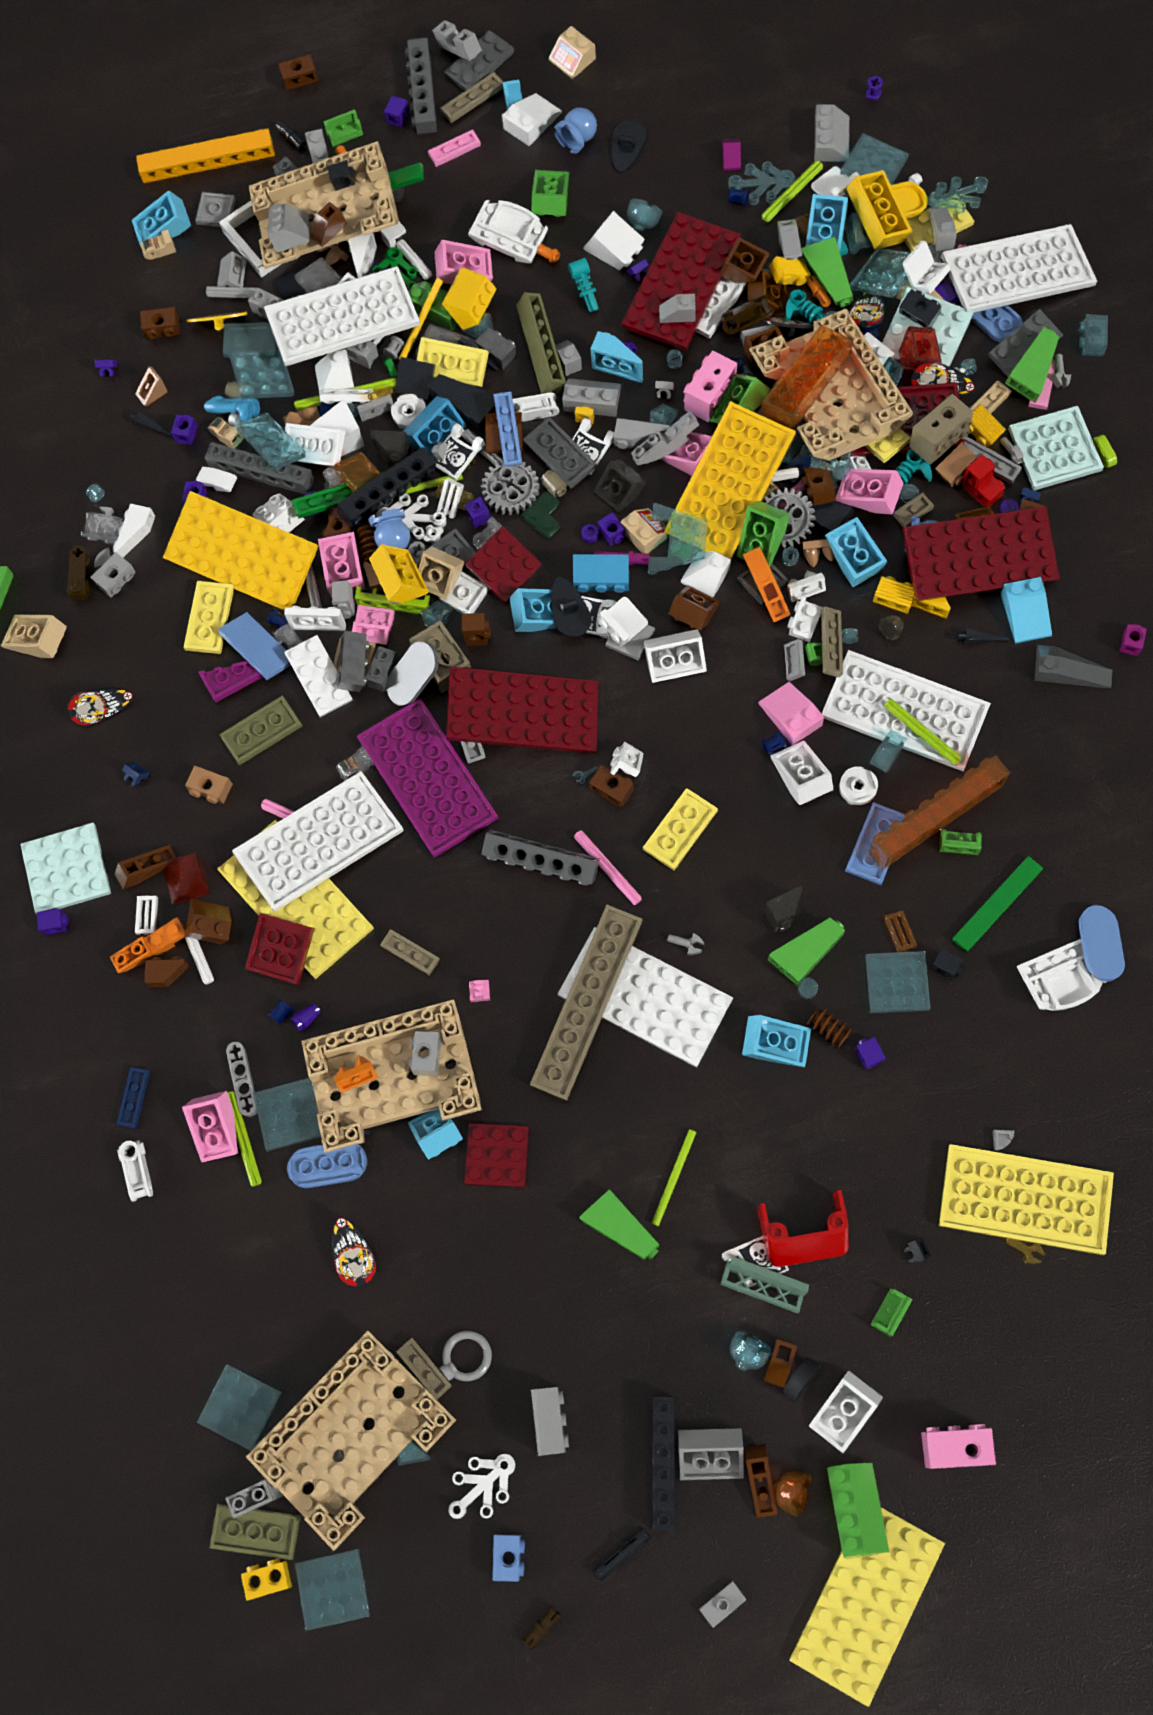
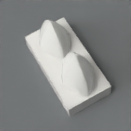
M806 571L804 579H791L787 585L791 602L801 600L803 596L809 597L826 591L824 575L811 571Z

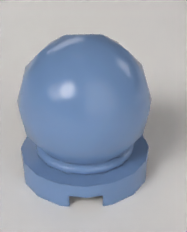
M575 108L568 112L564 121L561 120L554 127L557 130L555 136L563 147L567 146L572 149L571 153H578L584 147V143L592 139L596 133V118L589 109Z
M399 508L383 511L382 516L377 518L375 515L369 517L370 527H376L374 539L378 548L381 544L402 549L408 547L410 531L407 525L401 521L405 518L404 509L400 511Z

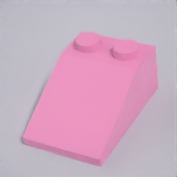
M441 240L434 251L436 276L443 280V283L453 284L460 268H466L485 275L490 281L493 279L490 249Z
M690 432L687 435L690 441L660 459L692 476L712 436Z
M846 468L835 499L838 502L873 513L893 514L903 481L897 470Z
M354 532L318 539L326 588L330 597H332V582L349 581L353 592H356L357 586L362 587V591L366 590Z
M790 682L759 701V705L792 746L823 725V715Z
M227 1091L192 1099L182 1107L201 1162L238 1153L233 1107Z

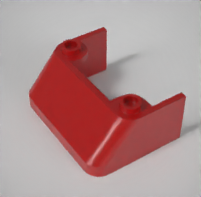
M837 1190L832 1195L836 1212L830 1214L827 1219V1231L788 1237L787 1229L783 1224L778 1222L769 1224L765 1203L757 1207L766 1255L770 1265L778 1268L843 1256L848 1251V1218L841 1190Z

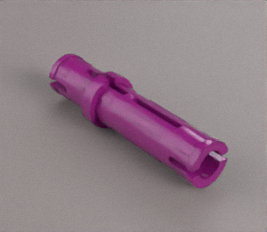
M629 551V553L594 552L597 555H629V565L631 566L633 564L649 565L650 553H633V551Z

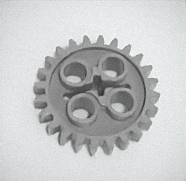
M502 460V465L495 463V469L489 467L490 473L485 472V478H482L483 485H481L482 496L485 497V503H489L490 509L495 507V512L501 509L502 515L506 511H509V515H512V511L519 514V509L525 512V506L532 507L530 501L536 502L535 496H539L538 489L540 487L536 472L531 470V466L526 467L525 462H523L521 465L505 467L504 460Z
M785 488L784 493L778 489L776 495L771 492V498L764 497L767 501L766 504L778 509L782 502L787 503V506L781 510L790 513L787 527H792V532L784 534L781 541L783 548H786L787 543L793 547V542L795 541L800 544V538L806 540L804 534H811L808 528L814 527V524L810 521L816 519L815 516L811 515L815 512L814 508H810L813 505L811 501L807 502L808 497H802L801 491L796 494L794 488L790 493L787 488ZM797 511H802L801 517L794 518V514Z

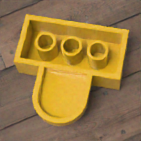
M884 170L857 176L846 188L874 250L903 243L912 232L907 218L920 215L928 203L927 195L919 185L913 182L890 185Z

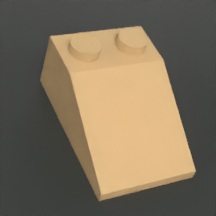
M14 615L1 646L40 658H53L67 626L53 615Z

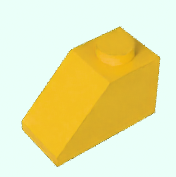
M914 597L912 603L913 607L946 619L950 611V606L945 597L915 602Z

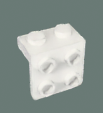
M835 166L814 181L811 188L818 195L849 197L846 188L855 177L860 175L855 172L848 177Z
M921 241L903 262V268L912 288L928 294L935 289L950 271L949 264L934 262L926 241Z
M281 494L273 495L268 502L258 507L252 514L255 519L288 533L305 520L303 517L298 519L292 502Z
M627 597L621 598L608 610L604 609L597 619L600 626L606 629L611 634V638L616 643H619L621 647L648 625L646 618Z

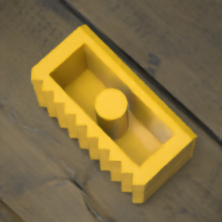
M776 256L769 265L776 284H795L801 286L811 275L804 258L788 260L787 258L784 259V257Z
M980 404L973 410V422L969 430L978 443L989 447L1006 429Z
M882 576L873 602L908 614L915 597L913 585L908 582L900 583L891 576Z

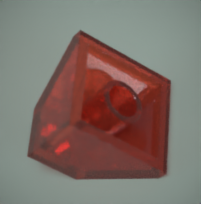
M909 326L898 351L902 369L914 370L918 365L927 361L942 363L935 329Z
M195 852L176 858L163 869L173 905L210 893L201 859Z

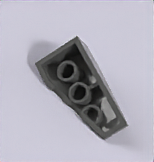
M1037 645L1034 681L1111 689L1112 669L1055 646Z

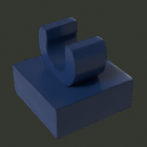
M1024 487L1021 494L1025 496L1021 499V503L1023 499H1030L1031 502H1035L1034 499L1039 500L1041 493Z
M136 762L125 764L122 770L126 773L124 776L125 781L130 780L131 777L133 778L132 786L138 785L142 779H147L150 773Z

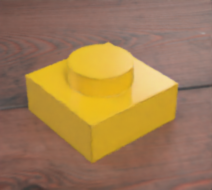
M586 406L576 407L575 421L582 423L583 419L587 418L593 424L594 409Z

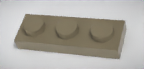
M391 929L380 944L383 949L429 976L440 960L439 957Z
M413 1338L396 1351L436 1400L452 1387L451 1383Z

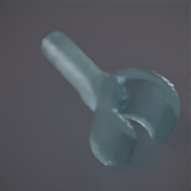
M595 766L583 773L575 771L572 776L575 778L581 775V779L576 782L582 784L588 775L598 770V767Z

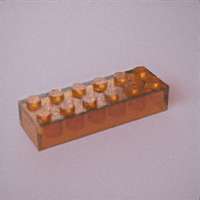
M821 324L762 401V415L794 430L852 352V339Z

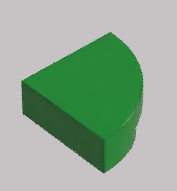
M390 357L384 358L382 361L385 367H387L390 376H397L398 373Z

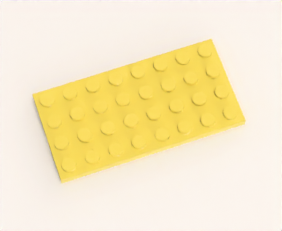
M274 820V821H273L270 825H268L264 830H266V829H268L269 827H271V826H273L274 824H276L277 821ZM235 855L218 868V871L258 916L260 913L315 928L304 965L315 979L374 929L329 878L274 912Z
M950 1144L948 1147L939 1226L1106 1255L1114 1173Z
M883 1508L881 1510L890 1552L853 1559L843 1558V1553L841 1552L789 1659L791 1662L868 1707L945 1545L940 1540Z

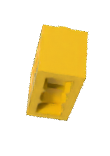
M280 1558L268 1561V1566L260 1568L259 1564L247 1567V1572L241 1574L246 1601L292 1587L287 1561L280 1562ZM274 1569L279 1570L281 1573L279 1581H275L272 1578ZM254 1575L260 1578L259 1587H254L251 1583Z

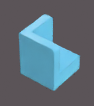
M520 81L503 82L504 97L508 110L513 104L523 100Z

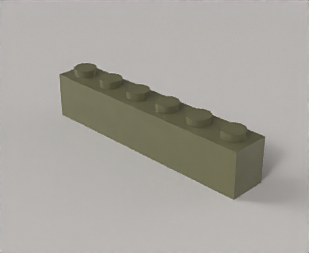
M525 292L516 307L541 394L554 393L557 395L566 381L542 298L538 293Z

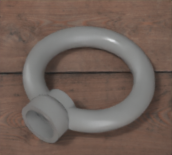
M461 1331L449 1338L442 1353L443 1365L439 1368L448 1381L453 1378L460 1381H473L484 1375L492 1359V1352L488 1341L481 1334L474 1331ZM463 1339L476 1341L483 1350L482 1364L477 1370L470 1373L458 1371L451 1362L452 1348Z

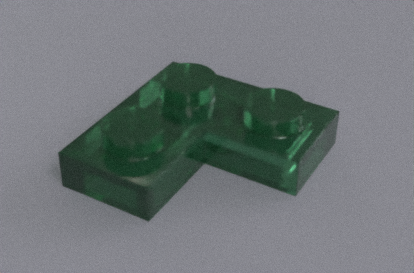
M545 491L521 516L545 538L549 539L560 528V524L549 515L559 505V500L548 491Z

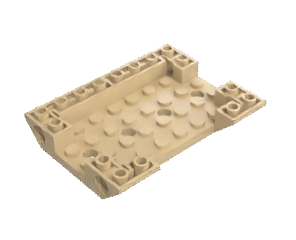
M378 141L249 186L253 212L259 221L262 239H259L265 269L297 259L301 255L360 235L365 236L399 223L387 166ZM347 160L349 165L354 167L356 173L354 177L355 185L335 191L329 178L327 166ZM379 196L377 200H372L374 197ZM331 202L340 210L346 207L342 214L347 225L328 243L321 247L311 239L310 235L316 215L327 203ZM287 203L307 212L309 220L314 218L309 223L308 243L276 253L268 236L269 208L275 204Z
M847 309L814 321L813 332L786 342L781 335L749 348L764 376L782 382L806 421V424L797 427V430L814 457L830 461L896 433L913 415L911 408ZM802 351H808V352H810V353L807 354V355H805V354H802L801 352H802ZM823 376L826 379L821 381L817 378ZM839 402L842 404V406L837 407L833 404ZM857 429L859 432L852 433L850 432V430Z
M454 999L301 1041L308 1076L314 1088L319 1113L317 1114L325 1153L364 1143V1129L436 1109H440L442 1121L481 1110L480 1097ZM415 1031L439 1032L441 1047L438 1076L418 1075L414 1080L407 1078L408 1074L412 1071L409 1069V1057H413L411 1038H414ZM422 1051L420 1057H426L429 1051ZM359 1055L371 1061L378 1078L341 1093V1097L337 1101L331 1100L333 1093L340 1092L333 1076L337 1075L341 1066L348 1067L349 1069L354 1068ZM448 1061H455L456 1066L453 1069H447L446 1063ZM372 1082H379L380 1085L378 1089H369V1086Z
M367 1331L246 1458L274 1488H277L305 1517L304 1520L335 1551L365 1519L364 1515L354 1504L363 1492L413 1439L427 1452L452 1426L456 1419ZM397 1387H403L405 1390L404 1396L400 1399H396L393 1395ZM368 1418H372L375 1421V1426L372 1430H365L364 1421ZM337 1450H342L345 1454L341 1462L334 1461L333 1455ZM307 1482H312L314 1490L311 1494L306 1495L303 1492V1486Z

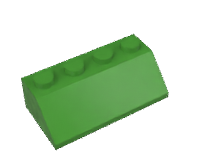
M873 1463L828 1467L843 1558L853 1559L889 1553Z

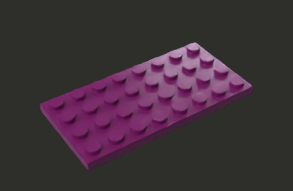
M421 698L357 735L359 742L434 858L499 819L450 742L446 740V736Z

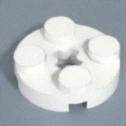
M414 394L402 395L391 406L393 421L400 429H405L426 408V405L422 399L417 398ZM407 409H411V411H413L411 414H405V412H407Z
M852 767L846 770L839 783L840 794L850 805H863L870 802L875 797L878 788V781L874 773L863 767ZM855 782L864 785L861 787V790L854 788Z

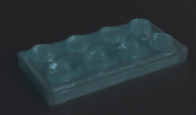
M268 413L236 425L237 431L274 470L306 457L305 451Z

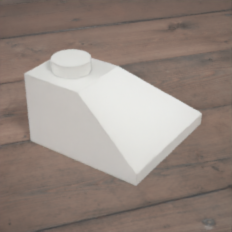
M346 350L328 353L315 365L319 394L320 389H348L354 387L350 361Z
M698 552L680 583L686 586L689 585L714 597L730 570L731 559L716 552Z

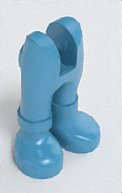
M216 396L208 400L204 405L205 410L209 413H239L241 421L247 424L250 423L252 417L257 418L260 411L259 402L255 398L244 399L243 397L229 399Z

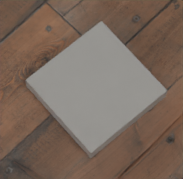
M202 192L195 219L196 224L221 227L219 222L233 213L236 202L235 195Z
M647 625L622 647L611 638L610 634L605 646L639 661L645 650L643 641L651 639L655 628Z

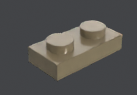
M922 492L895 511L893 516L903 527H908L912 524L910 522L912 516L921 518L934 508V504Z

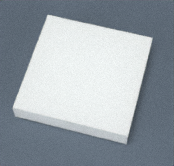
M461 571L460 578L446 600L439 597V601L462 614L474 613L490 589L482 582Z

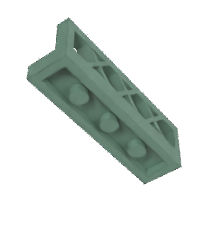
M731 1256L727 1261L720 1284L797 1314L800 1311L803 1297L808 1293L809 1289L808 1284ZM729 1271L736 1273L740 1281L737 1283L727 1281ZM751 1279L756 1281L759 1289L755 1291L749 1289L746 1281ZM773 1287L779 1296L775 1298L769 1297L765 1289ZM788 1294L797 1296L796 1305L788 1304L784 1296Z

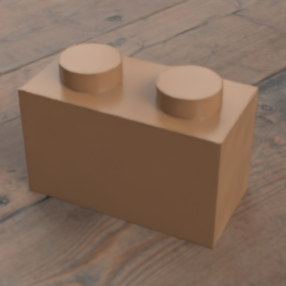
M961 443L935 468L936 473L952 488L963 481L966 468L978 457L966 445Z

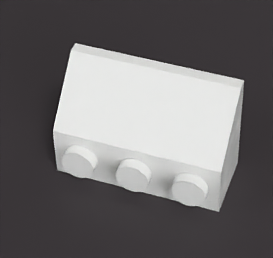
M698 629L643 641L652 683L707 671L702 638Z

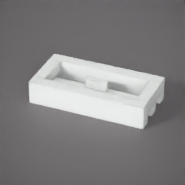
M449 477L445 479L437 512L442 511L445 515H450L449 517L452 519L456 516L464 487L463 484ZM455 486H456V487H457V490H456V493H455V497H454V501H453V504H452V508H451V510H449L450 504H451V500H452V498H453L454 489H455Z
M137 896L135 934L148 935L156 931L157 896ZM143 901H146L144 929H141ZM150 901H152L151 926L149 929Z

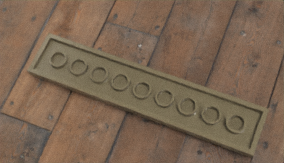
M606 905L530 1086L563 1100H568L641 927L642 918Z

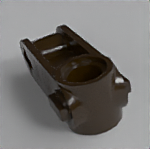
M759 296L723 313L721 317L723 330L727 334L733 335L770 317L774 313V309L767 302V296ZM728 321H735V324H730Z
M79 545L74 546L70 550L67 592L69 598L84 600L90 596L91 561L85 548Z

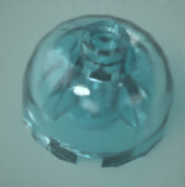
M633 198L627 210V217L630 223L634 225L633 228L638 231L654 228L658 224L663 211L655 205H652V207L647 205L648 202Z
M736 1331L730 1344V1354L733 1360L736 1361L735 1365L744 1371L747 1369L756 1370L765 1366L773 1353L770 1352L771 1348L756 1336L752 1339L747 1337V1332Z

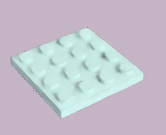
M907 287L900 304L912 288ZM924 293L926 298L938 301L941 306V314L928 331L900 314L898 307L882 344L895 353L893 360L914 368L927 361H935L950 366L974 312H966L965 308ZM918 306L916 309L919 311H923L926 308L924 306Z
M1078 406L1009 425L1008 430L1014 445H1018L1024 457L1021 459L1024 462L1022 464L1033 490L1100 472L1104 468Z
M94 823L20 844L35 914L41 911L65 908L111 894L97 829Z

